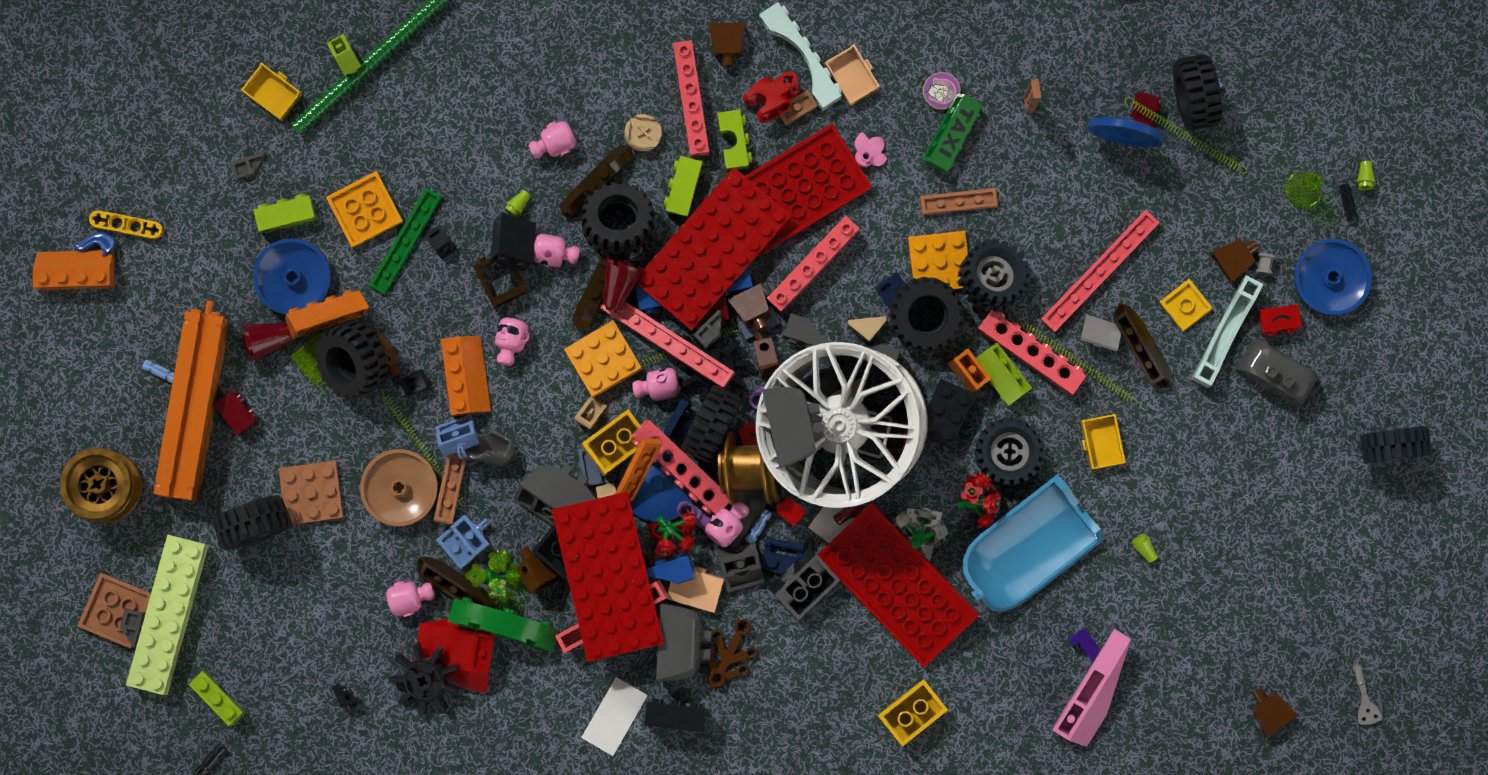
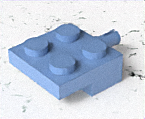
M471 414L435 427L438 446L443 457L457 452L458 458L463 459L462 455L464 458L466 457L465 449L480 444Z
M463 515L436 541L456 565L462 569L491 545L482 532L491 523L485 518L480 524L476 525L466 515Z

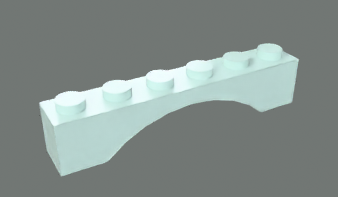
M777 2L759 14V19L769 34L788 41L804 57L812 76V96L820 109L824 111L841 99L842 95L840 93H842V90L837 83L834 84L830 79L832 75L829 70L821 66L819 63L821 59L816 52L812 53L809 48L811 45L805 36L802 37L798 32L800 28L795 21L791 22L788 17L790 14L784 5L780 6Z
M1247 275L1242 279L1191 380L1206 388L1212 386L1240 326L1263 286L1262 283Z

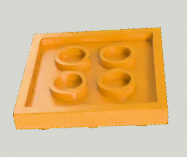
M377 171L326 197L352 248L403 223Z
M965 231L908 237L913 279L933 277L947 283L954 290L963 289L964 286H959L958 280L961 278L958 277V271L962 261L968 255Z
M614 320L564 349L592 398L642 370L641 365Z

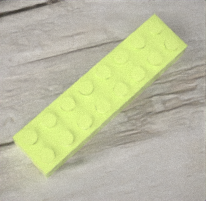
M167 535L126 686L168 695L209 545Z

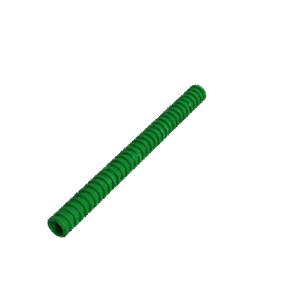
M427 0V3H423L424 6L419 7L418 11H414L415 14H411V18H407L405 23L402 22L401 27L398 26L396 31H392V35L389 34L387 39H383V43L380 42L378 47L375 46L374 51H370L371 54H367L365 59H361L362 62H359L361 67L355 73L344 75L343 79L340 78L339 82H335L336 85L331 86L330 90H326L327 93H323V97L318 98L317 102L314 101V105H310L308 110L305 109L304 114L301 113L299 118L296 117V121H292L291 126L299 134L303 135L304 131H308L309 126L312 127L313 123H317L316 120L318 118L321 119L322 115H326V111L329 112L331 107H335L334 104H338L339 99H343L344 95L347 96V92H351L353 87L356 88V84H360L362 79L365 80V76L370 75L369 72L375 71L374 68H378V64H382L384 59L387 60L388 55L391 56L393 51L396 52L397 47L400 48L401 44H405L406 39L409 40L410 36H414L413 33L418 32V28H422L423 24L426 25L427 20H431L432 16L435 17V13H439L441 8L444 9V5H448L450 0Z

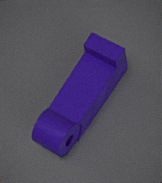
M1081 628L1067 639L1071 646L1078 644L1091 663L1094 662L1101 650L1085 628Z

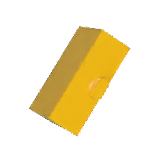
M260 63L258 69L241 89L244 94L280 121H283L303 95L286 81L288 77L280 71L276 74L263 63Z
M1116 414L1080 421L1084 440H1082L1083 450L1087 452L1090 470L1126 463Z

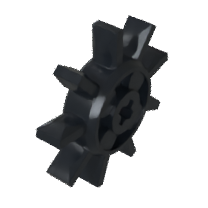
M694 338L691 340L692 345L736 372L738 367L751 365L750 360L734 361L731 354L740 344L738 339L732 342L726 350L718 346L719 338L708 349H703L699 341ZM679 360V363H680V364H682V365H684V366H688V365L684 364L683 362H681V361ZM694 370L695 375L685 379L682 385L687 387L696 381L702 384L704 387L699 401L704 402L712 386L718 385ZM735 375L730 381L740 388L745 389L747 386L742 380L737 379Z
M420 642L413 645V652L416 658L413 662L400 653L394 658L398 664L405 668L404 675L396 674L391 676L389 683H404L407 692L400 697L398 703L401 705L407 702L411 696L419 700V716H423L427 712V703L430 700L435 701L441 712L449 708L441 695L444 690L452 694H458L461 691V687L447 682V674L455 672L460 666L457 663L444 668L438 661L444 649L441 645L433 652L432 658L424 657Z

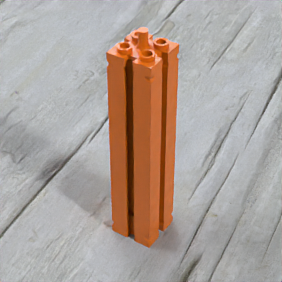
M207 300L205 312L198 309H191V312L185 311V322L182 327L155 480L156 485L153 494L158 496L199 502V492L202 485L215 411L214 404L217 399L228 336L227 332L230 321L226 320L222 313L213 312V301Z

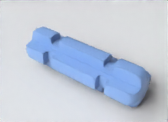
M145 360L142 366L144 370L151 371L152 374L173 383L174 372H170V370L157 364L154 365L153 362Z
M762 510L760 518H757L750 530V534L748 533L746 536V542L749 544L756 542V537L760 535L767 524L766 521L772 515L770 511Z

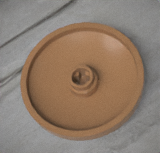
M394 449L381 453L368 464L361 478L360 493L365 508L375 519L390 526H408L422 520L431 511L438 495V481L434 469L422 456L409 450Z

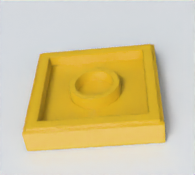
M1190 279L1159 302L1182 332L1213 309Z

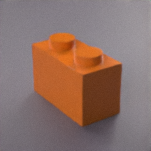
M966 349L948 363L967 390L972 393L991 380V377L969 349Z

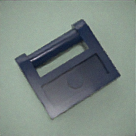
M766 536L761 569L763 571L783 574L802 555L804 542L794 543ZM770 546L795 550L797 554L796 556L773 553L770 552Z

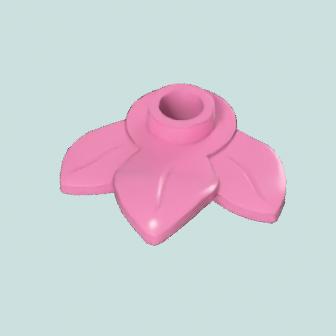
M863 132L857 136L854 145L857 150L855 160L858 165L862 167L883 165L887 160V157L881 153L884 149L883 138L873 137L869 140Z

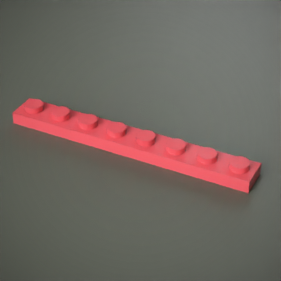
M1145 210L1041 318V321L1055 333L1160 222Z
M603 302L600 305L601 310L721 388L725 389L735 375L734 371L629 303L625 302L622 309H617V312L605 309L606 306L603 305Z

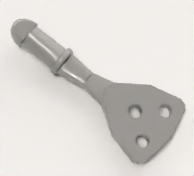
M1356 664L1353 667V672H1355L1362 701L1358 710V724L1371 725L1381 721L1382 715L1378 708L1369 700L1366 692V681L1362 672L1363 669L1359 664Z

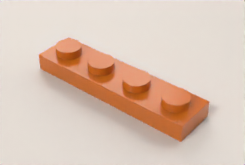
M642 439L615 494L628 491L630 502L634 501L662 446L660 439Z

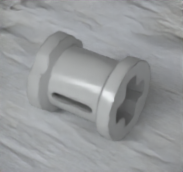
M1259 253L1260 260L1256 273L1272 275V264L1276 256L1268 253Z

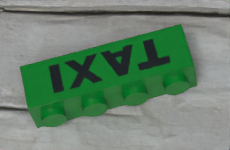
M956 94L922 161L938 171L948 172L954 166V159L962 150L963 142L971 133L972 125L980 116V109L983 105L966 94Z

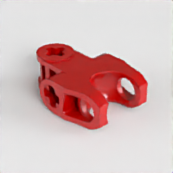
M785 72L774 81L770 77H764L744 94V104L747 107H752L758 103H765L756 114L760 123H766L778 118L791 108L792 102L790 100L801 92L798 77L794 72Z

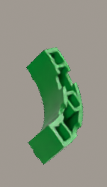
M463 597L462 600L454 599L448 622L478 631L481 629L496 636L521 641L522 644L538 650L553 652L556 642L555 636L558 635L559 630L553 628L552 623L546 621L539 623L515 615L514 610L507 608L501 611L473 603L474 600Z

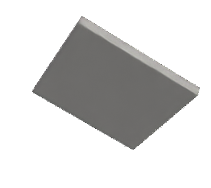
M1086 314L1080 340L1092 343L1093 346L1099 348L1105 347L1118 351L1121 332L1117 325Z

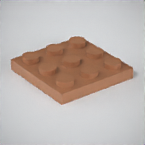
M336 460L279 468L282 498L287 508L291 525L344 518Z
M100 573L77 627L132 648L130 641L120 628L124 610L130 609L146 614L151 593Z

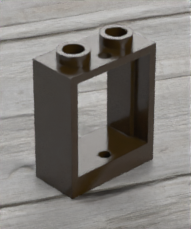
M483 257L473 265L494 309L528 293L519 271L511 267L519 286L493 297L480 269L495 262L491 261L490 258Z

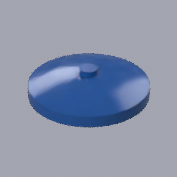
M1100 117L1090 119L1088 122L1087 131L1110 142L1146 148L1163 145L1164 134L1145 123L1136 121L1132 117Z
M296 238L282 239L270 244L259 255L253 270V283L257 295L267 307L286 315L290 309L296 307L303 309L307 307V304L315 301L321 303L330 286V268L323 253L313 244Z
M1326 239L1311 245L1302 253L1295 267L1294 284L1300 299L1310 309L1323 315L1337 316L1346 314L1363 303L1371 288L1372 271L1366 256L1355 245L1340 239Z
M665 451L662 458L664 461L670 459V452ZM634 455L625 464L621 474L620 482L629 464L631 463ZM658 462L652 463L634 501L630 502L633 513L650 522H657L656 519L660 516H663L666 521L674 520L679 517L677 506L680 502L688 501L691 504L693 502L688 496L689 492L685 488H679L674 483L676 479L670 475L668 477L660 470L662 466ZM679 464L676 468L678 474L684 472L682 464ZM696 477L691 479V487L697 486ZM683 506L681 508V514L686 512L690 506Z

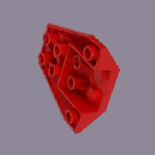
M448 619L420 623L417 642L421 643L424 657L432 658L433 652L441 645L444 649L438 661L444 668L457 663L460 666L455 672L447 674L448 680L467 690L488 692L489 670L495 635L481 629L478 631L448 622Z

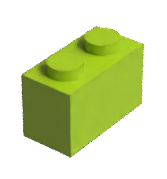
M344 34L327 42L345 76L355 73L361 67Z

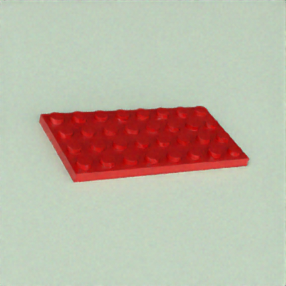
M833 123L745 175L747 179L792 215L791 219L756 258L872 189L870 182Z
M732 168L645 267L636 285L693 331L791 219L792 215L737 169Z
M628 491L552 509L587 662L664 644Z
M873 502L817 554L842 583L923 667L934 659L980 615L918 549L912 547V543L894 526Z

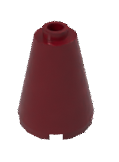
M607 257L603 295L605 309L612 312L622 309L642 275L643 267L637 265L635 268L631 262Z
M287 323L241 324V329H245L242 338L246 354H251L250 362L293 342Z

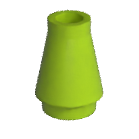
M1371 161L1360 162L1356 183L1360 190H1372L1376 184Z
M522 190L508 201L504 208L506 213L515 217L521 216L528 200L531 198L530 194Z
M1145 533L1137 536L1132 541L1133 548L1148 563L1158 558L1149 536H1146Z

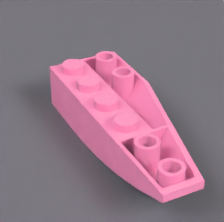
M1114 628L1053 725L1054 732L1069 741L1085 747L1088 746L1108 713L1131 638Z

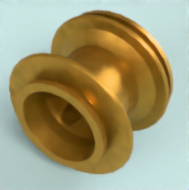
M729 431L725 442L720 443L718 452V478L721 493L727 494L729 503L734 505L738 490L764 489L768 504H771L773 499L775 502H779L783 486L769 471L762 458L759 446H737L733 432Z
M90 448L79 452L66 464L60 478V490L64 503L78 517L97 523H112L125 518L134 510L142 493V481L137 467L128 457L106 448ZM108 469V474L103 476L102 471ZM113 479L117 481L115 487H111L110 482ZM97 481L102 482V483L100 484L101 489L96 488L97 485H98V484L96 483ZM110 492L111 498L106 500L105 494ZM93 494L97 495L95 502H93L91 497Z

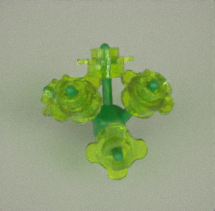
M496 549V554L491 552L488 555L490 558L488 567L490 569L484 570L480 568L479 564H473L472 569L466 573V579L470 580L474 587H478L483 582L488 584V596L491 599L495 598V603L500 602L502 605L503 603H508V600L511 598L509 594L512 593V591L509 592L505 588V585L507 583L513 584V587L517 588L518 582H521L522 578L519 571H517V565H514L513 569H508L507 574L498 575L497 572H504L507 569V564H512L508 551L503 549L498 551Z

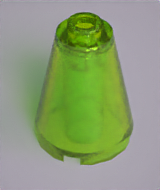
M1307 170L1293 173L1285 185L1286 197L1294 206L1300 208L1314 206L1319 202L1323 194L1321 177Z

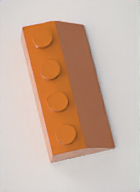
M102 250L37 252L33 266V288L37 290L114 288V250L110 254L107 253L106 256H102L104 252Z
M352 289L343 292V296L337 298L333 295L325 298V301L317 303V301L311 302L303 309H299V307L290 309L285 316V320L292 339L365 316L369 306L359 290L354 292Z
M459 336L441 339L451 415L457 417L491 412L481 336Z

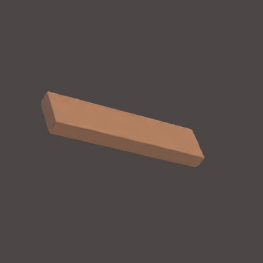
M1038 79L1030 81L1024 94L1026 113H1034L1041 99Z
M996 188L920 196L922 216L998 207Z
M457 452L447 455L433 519L434 522L448 525L453 524L467 459L463 455V459H459Z

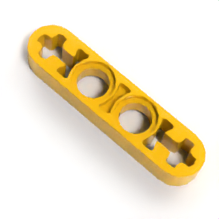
M94 211L89 217L90 224L98 229L149 239H159L164 233L162 225L151 220L104 211ZM100 215L101 218L108 220V227H105L107 225L106 222L100 221L97 224L94 218ZM120 218L122 220L120 228L113 227L112 222L114 219ZM134 222L141 224V228L137 232L131 230V225ZM145 223H147V228H154L156 226L159 232H155L153 235L152 232L145 230Z

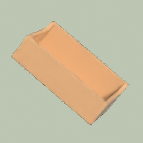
M855 44L825 62L826 68L831 73L835 83L840 86L849 106L879 90L880 85L870 71L873 69L868 59L864 61Z
M696 566L695 573L697 579L681 584L671 582L668 590L669 597L666 599L714 613L724 578L706 573L707 569Z

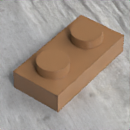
M809 89L791 99V108L781 115L780 118L786 126L816 109L818 105Z

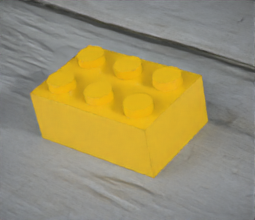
M627 409L581 444V448L603 477L636 453L638 448L632 443L634 440L630 436L640 427V424Z
M922 679L877 716L903 747L947 712L948 709L926 681Z

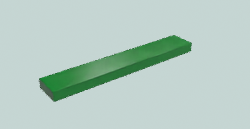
M425 188L368 285L369 287L386 296L443 198L441 195Z

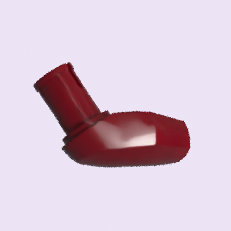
M860 504L845 507L835 514L833 519L841 526L848 519L857 517L867 506Z

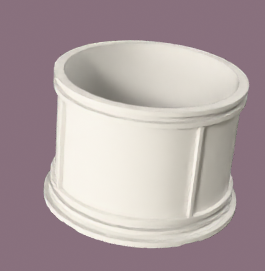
M830 342L818 344L801 350L783 362L765 385L764 389L796 388L799 384L820 402L821 414L813 415L811 422L812 424L823 422L825 432L815 436L816 450L811 456L807 457L805 468L800 462L779 468L763 392L757 407L756 436L762 458L775 479L785 489L800 499L831 508H844L864 504L883 495L910 472L921 455L928 428L927 409L923 395L911 374L901 364L883 353L853 343ZM847 355L859 358L848 383L836 360L838 356ZM830 359L842 386L841 395L827 398L820 390L819 364ZM866 360L868 365L854 398L852 397L851 386L862 361ZM872 364L880 368L892 380L863 391ZM812 369L814 391L801 381ZM896 385L901 395L877 416L870 417L869 411L862 403L864 397ZM904 400L908 425L880 421L897 404ZM871 425L908 428V434L878 433L871 429ZM879 437L907 438L898 462H896ZM868 438L875 442L894 467L887 475L859 457L858 448ZM823 447L825 450L835 453V463L823 481H820L810 474V469L815 453ZM847 453L850 456L855 490L849 489L844 468ZM856 463L882 478V480L869 488L859 489ZM838 468H840L845 489L827 484Z

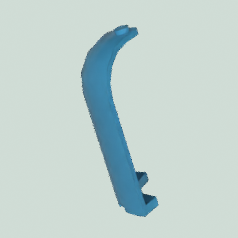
M1058 474L981 533L969 545L963 559V573L974 590L971 594L977 602L981 600L992 611L1003 612L1024 603L1106 539L1102 530L1086 511L1082 513L1083 510L1078 505L1079 501Z

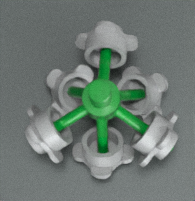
M923 507L921 510H914V513L917 515L916 520L920 522L919 530H917L918 524L916 522L911 523L913 520L910 517L911 512L907 514L905 512L898 513L894 526L898 525L899 530L908 540H911L912 547L918 549L924 556L925 553L921 547L923 543L927 546L934 545L937 548L941 546L940 539L946 541L945 536L948 535V528L945 524L941 525L939 520L938 524L933 525L934 529L927 527L925 532H923L924 524H930L932 519L936 520L937 518L936 515L932 514L931 509Z

